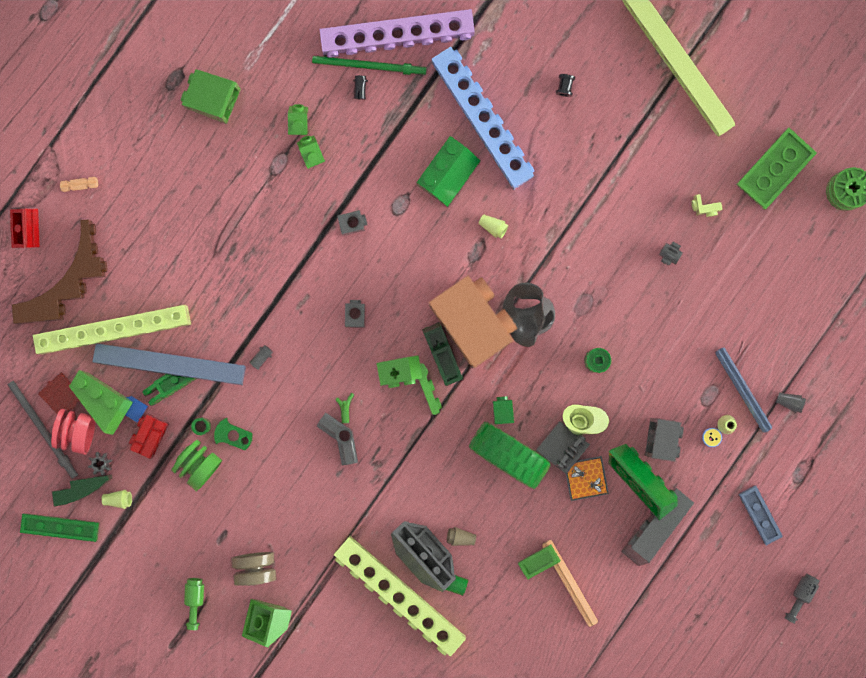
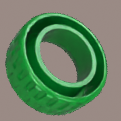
M488 422L481 424L469 443V449L531 489L538 487L551 465L547 459Z

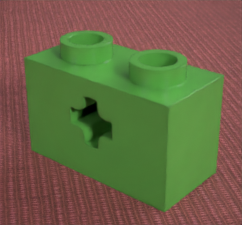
M419 356L377 363L380 386L388 385L389 388L399 387L400 382H404V385L416 384V379H422Z

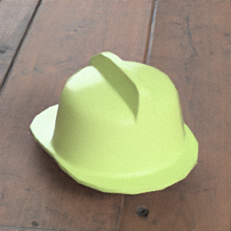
M571 405L563 413L565 425L575 435L599 434L609 424L606 412L597 407Z

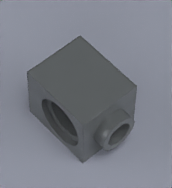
M360 210L337 215L343 236L365 231L364 226L367 225L365 214L361 215ZM351 218L358 219V225L354 228L348 226V221Z
M350 300V304L345 303V327L365 328V304H361V300ZM354 308L359 309L361 312L360 317L357 319L350 317V311Z

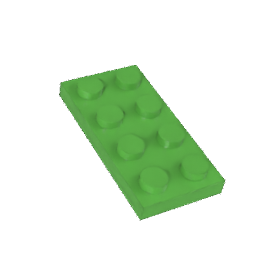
M788 127L736 185L760 207L766 210L817 152Z

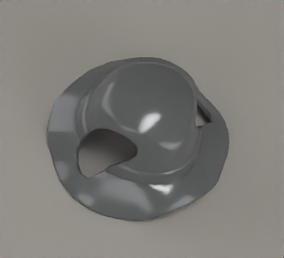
M532 283L516 284L506 295L503 309L517 327L510 335L521 346H533L537 337L550 330L555 321V308L552 301L544 296L539 286ZM515 297L520 299H538L540 303L530 308L521 309L514 306L513 300Z

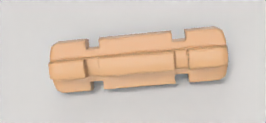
M96 177L60 182V189L63 192L70 191V189L74 191L88 189V187H98Z

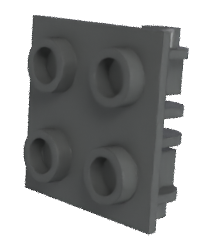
M559 421L536 451L567 474L590 444L585 441L586 439L582 435L573 434L566 425Z

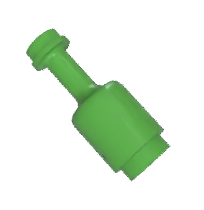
M188 578L187 583H185L184 604L190 608L189 622L186 623L188 630H198L200 625L197 622V608L202 606L204 602V584L202 583L203 579Z

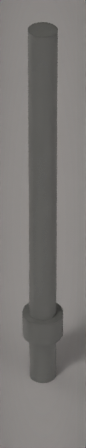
M14 381L8 383V387L58 458L57 462L59 465L65 468L71 479L77 477L78 473L71 465L68 455H64L60 448H52L51 434Z

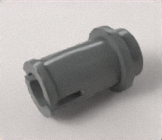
M266 345L260 347V351L249 361L257 370L260 369L269 357H272L273 351Z

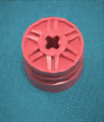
M60 409L52 428V448L59 449L61 446L62 450H67L71 443L72 452L87 454L94 436L95 420L90 414L80 413L76 420L75 411L68 413L67 409Z

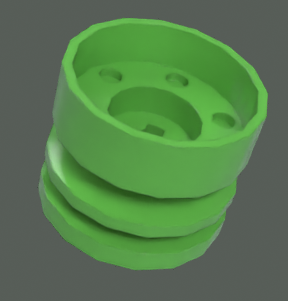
M852 167L844 169L831 177L826 188L827 199L831 205L838 210L849 211L866 204V171L861 168ZM852 185L856 190L849 189V186Z
M199 440L194 441L182 451L171 469L173 473H177L181 468L183 469L178 476L179 478H183L187 474L191 475L187 484L195 491H198L207 482L223 461L214 453L204 457L203 455L207 449L206 446L197 451L201 444Z

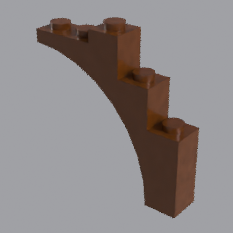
M81 220V236L78 251L64 277L41 296L26 302L12 304L13 324L64 320L63 315H66V308L62 301L84 299L87 287L83 279L105 277V272H108L107 262L102 257H96V254H98V245L94 243L96 226L92 224L91 220Z

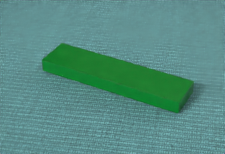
M23 513L20 533L97 542L100 522Z

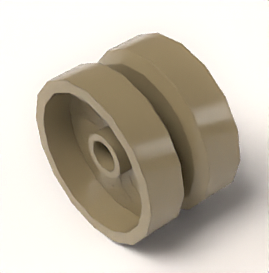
M274 552L250 553L231 558L232 568L237 570L245 569L233 575L234 585L236 586L259 585L277 579L276 569L263 568L275 562Z

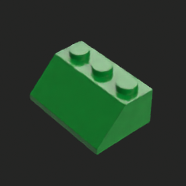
M449 136L416 184L448 207L481 160L467 147Z

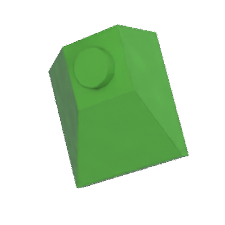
M251 599L242 637L264 647H269L288 629L292 610L280 605Z

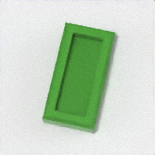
M550 544L519 561L518 565L528 580L556 565L561 560Z

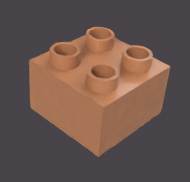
M466 276L430 301L429 307L473 369L514 340L509 334L516 330L517 327L504 309L497 314L493 312L487 302L493 299L495 295L485 280L480 277L473 282L469 276Z

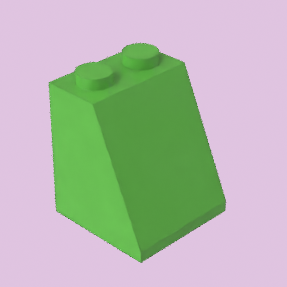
M196 69L189 76L188 84L190 85L188 90L182 94V106L227 124L241 90L240 87L232 80Z

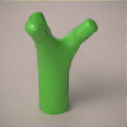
M353 393L350 394L346 401L342 402L339 398L335 399L341 408L342 423H349V407L354 397Z

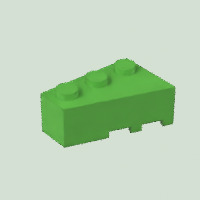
M81 370L78 371L69 385L104 433L113 435L133 402L90 373Z

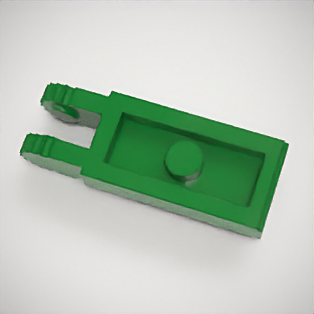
M165 374L154 381V384L143 390L142 393L144 396H147L158 389L159 394L148 402L150 406H153L196 379Z

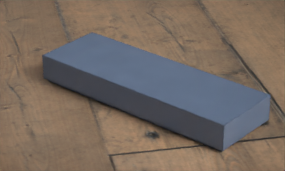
M756 485L738 494L765 545L783 537Z

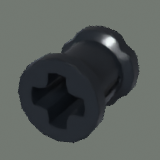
M560 74V82L556 94L572 97L573 93L571 90L576 77Z

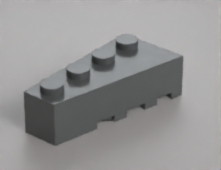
M677 488L673 489L678 497L677 507L660 521L650 512L651 516L640 525L637 533L631 537L628 544L621 551L638 566L650 563L693 506L694 502Z

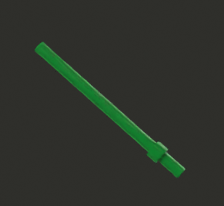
M313 56L312 63L403 72L404 75H411V73L426 75L427 67L412 66L410 63L401 65Z

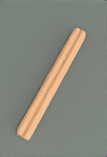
M552 540L544 542L542 547L545 548L551 544L561 561L554 565V568L589 627L595 625L598 622L597 618Z

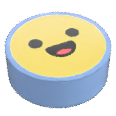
M708 428L702 434V441L706 446L716 447L722 441V434L716 428Z

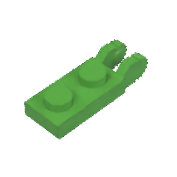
M420 363L422 379H419L432 415L439 414V409L442 408L438 397L434 398L432 391L435 388L432 380H427L426 378L428 374L426 366Z

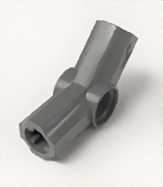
M325 413L318 422L317 427L337 440L342 466L358 463L353 431ZM342 430L350 433L348 441L340 439V432Z

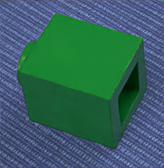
M508 396L496 397L497 401H492L494 424L514 423L513 401L508 400Z

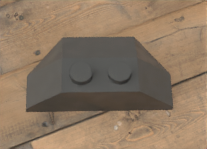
M404 521L391 533L396 555L421 583L443 592L456 579L452 555L427 526Z

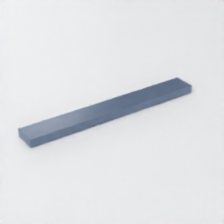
M97 343L92 361L96 364L235 385H243L246 369L244 365Z

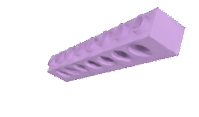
M472 9L320 29L322 52L327 57H337L339 53L354 55L358 53L357 51L365 50L367 53L375 52L377 48L392 50L395 49V46L400 45L408 48L413 47L415 43L430 45L433 44V41L441 40V43L451 42L454 38L468 40L475 33ZM457 23L460 28L457 31H452L449 25ZM437 25L441 30L439 33H432L430 28ZM414 28H419L422 33L419 36H414L411 31ZM396 30L403 33L400 38H394L392 34ZM376 33H382L384 38L376 41L373 36ZM358 35L365 37L362 43H356L354 39ZM338 38H344L346 40V43L342 46H338L336 44V40Z

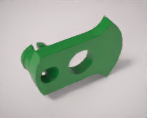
M225 418L217 425L214 439L216 445L224 442L246 450L252 443L253 433L230 424L228 418ZM231 430H236L239 433V438L236 441H231L228 438V433ZM244 437L248 438V444L243 443Z

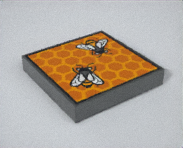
M602 456L577 460L566 474L571 501L609 494Z

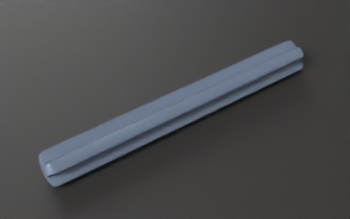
M720 348L715 352L716 356L762 432H768L772 429L770 422L726 349Z

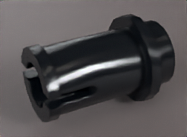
M356 75L355 79H353V82H355L354 99L365 100L366 83L368 80H366V76Z

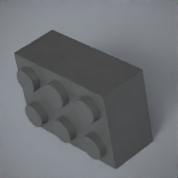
M650 418L645 456L675 462L676 458L680 456L681 447L678 446L679 438L682 439L684 427H681V422Z

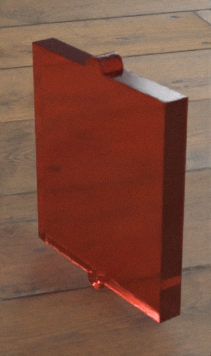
M62 372L52 381H48V385L38 393L56 414H58L60 409H67L68 411L74 409L75 405L80 401L69 387L71 382Z

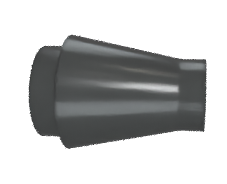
M779 392L776 403L794 413H802L806 398H803L802 395Z

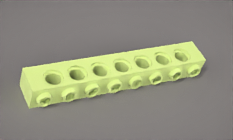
M181 305L33 335L36 354H47L191 325L188 306Z
M351 536L334 553L337 563L342 567L346 565L351 569L349 573L356 579L361 578L366 582L364 586L371 592L375 590L380 595L378 598L386 605L390 603L394 607L393 611L401 618L405 616L409 620L407 623L415 630L420 629L423 632L422 636L431 643L433 641L438 645L437 649L443 655L448 654L452 656L466 640V636ZM357 554L361 561L358 564H353L350 561L351 555ZM372 567L375 570V574L371 577L366 576L364 573L365 568ZM387 580L390 586L387 589H382L379 586V582ZM400 592L404 595V600L397 602L394 600L393 595ZM416 605L419 611L417 614H410L408 607ZM425 618H431L434 623L430 627H425L422 621ZM439 631H446L448 637L444 640L437 637Z

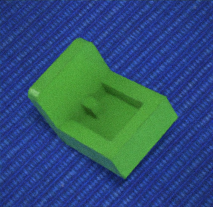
M301 104L289 106L288 135H307L308 107Z
M314 135L305 136L297 142L307 169L325 162Z

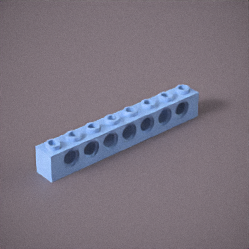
M449 47L432 58V64L514 190L533 178L534 169L529 162L526 163L522 158L524 153L519 146L515 147L512 140L514 138L510 131H505L502 127L503 121L499 114L495 115L491 110L493 105L488 98L484 99L481 92L483 90L479 83L473 82L471 78L472 72L467 65L464 67L461 63L462 57L459 52ZM455 65L458 67V72L451 74L448 71V67ZM461 81L468 83L469 87L466 90H461L458 87ZM476 97L479 100V104L472 106L468 100ZM486 113L489 116V120L482 122L479 120V115ZM496 129L500 135L497 138H492L489 135V131ZM507 145L510 148V152L502 154L499 150L500 146ZM512 161L519 162L520 169L512 170L510 163Z

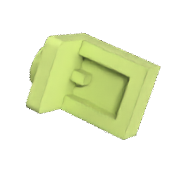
M700 194L695 195L694 200L691 201L692 209L696 211L697 215L706 214V217L718 215L717 212L722 210L721 202L702 205Z

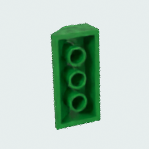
M624 444L609 451L608 464L659 521L677 507L678 497L671 489L668 490L664 486L663 479L659 475L655 476L653 474L651 466L638 457L639 454L633 447L630 448L627 444Z

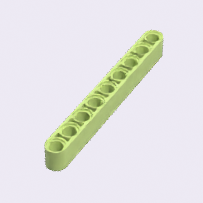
M622 0L714 133L719 137L734 127V120L649 0Z

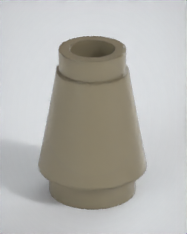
M457 527L449 528L447 543L451 544V546L475 545L476 534Z

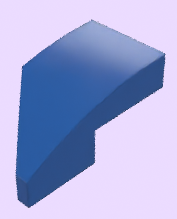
M128 396L126 398L133 403L126 416L138 423L148 405L133 396Z

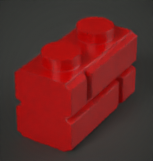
M10 209L11 247H40L38 209Z
M146 414L145 417L142 416L137 424V427H139L137 434H133L130 438V450L152 459L169 423L150 414Z

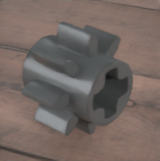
M674 241L671 244L665 243L659 253L663 257L661 262L668 266L671 262L676 265L683 254L679 250L681 246Z
M96 452V458L89 457V460L92 462L88 468L94 469V475L100 471L103 476L106 469L112 470L109 463L113 460H108V453L100 456V453ZM100 460L104 462V465L97 466V463Z

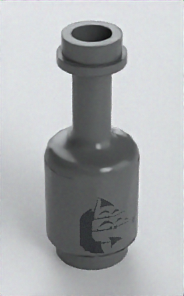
M807 573L804 577L802 576L793 593L796 601L791 611L785 613L786 616L784 618L794 624L798 621L796 618L804 603H811L819 588L820 580Z

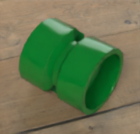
M603 348L591 349L584 357L585 367L593 373L605 372L611 365L609 352Z

